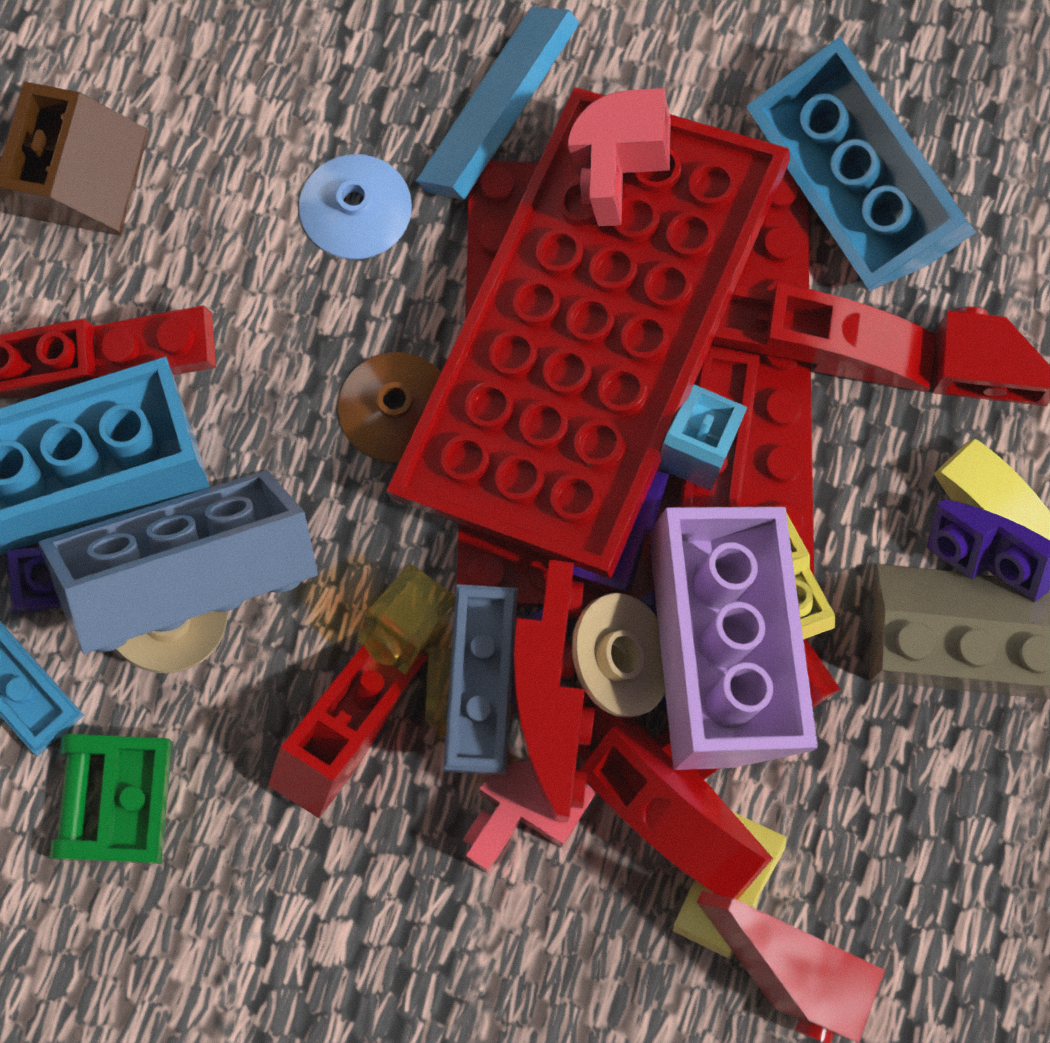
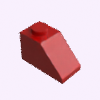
M960 307L954 311L948 310L936 328L932 394L1047 406L1050 403V365L1007 317L988 315V311L979 307Z

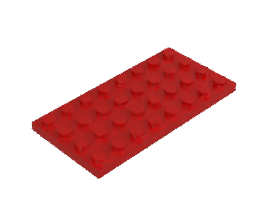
M574 87L386 492L391 499L554 559L572 562L576 567L611 579L661 463L660 452L664 440L681 406L691 393L789 164L790 154L787 147L670 114V171L623 173L621 225L598 226L592 205L582 203L580 175L576 174L568 148V139L579 115L590 104L605 95Z

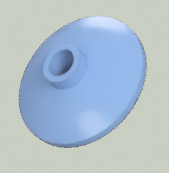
M362 154L340 156L318 167L306 181L299 201L300 219L308 237L323 251L344 259L369 258L388 250L405 232L412 210L409 188L399 172L381 159ZM352 192H357L364 196L363 201L358 205H348L344 202V198Z

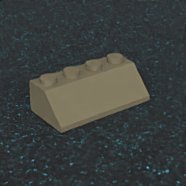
M876 564L869 681L1050 699V590L1043 597L1033 602L993 575L980 574L971 580L961 572Z

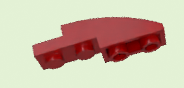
M778 282L773 291L737 284L712 344L814 363L813 372L927 392L930 389L936 334L899 316L863 303Z
M202 305L95 326L83 318L0 334V398H35L163 357L167 358L173 375L216 368L212 312Z
M549 560L542 621L517 618L514 648L515 701L527 760L540 794L554 820L568 823L571 807L583 809L587 770L576 769L578 744L588 746L591 744L595 708L583 707L585 689L560 686V679L573 680L574 661L572 643L565 642L568 618L578 619L581 614L584 583L572 581L574 563Z
M584 692L583 707L595 708L590 746L578 744V753L586 761L580 770H587V782L631 828L674 865L713 893L738 900L771 862L773 857L695 769L673 770V761L635 717H618L607 713L596 705L588 694Z

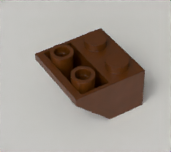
M24 81L0 161V198L11 215L121 236L149 133L145 127L81 92Z

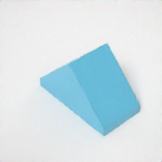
M694 384L688 399L681 406L667 433L660 452L662 460L658 468L711 491L747 407Z

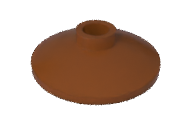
M389 352L376 355L357 366L343 384L338 401L340 424L352 445L373 459L389 463H399L441 374L438 368L424 358L405 352ZM399 393L405 397L406 401L401 408L390 409L384 404L385 398L390 394Z

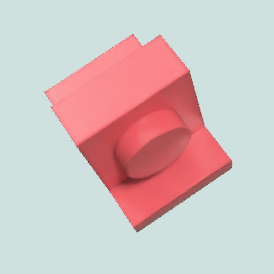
M664 88L625 90L608 94L590 104L579 115L571 129L568 148L576 174L580 175L582 203L592 205L598 226L621 225L623 173L670 171L671 119Z
M528 761L507 765L506 776L491 775L479 789L481 796L498 807L493 815L483 809L469 828L463 839L464 842L472 846L466 855V859L488 873L520 822L562 848L597 792L586 784L583 809L571 807L568 823L558 822L554 820L540 794Z

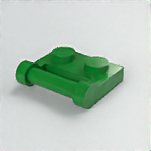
M62 735L60 754L66 755L60 819L58 838L51 840L49 859L162 864L173 741L169 738ZM97 756L105 757L97 841H85L82 839L90 758Z

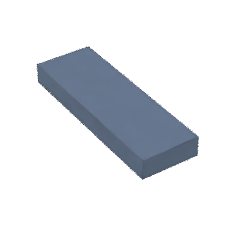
M456 584L444 772L506 776L518 588Z

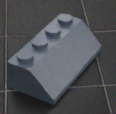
M268 470L38 541L69 629L83 655L92 651L106 652L117 649L124 645L128 639L152 631L165 632L174 630L182 626L187 619L211 611H230L239 607L244 600L268 592H286L297 587L301 581L318 576L305 512Z

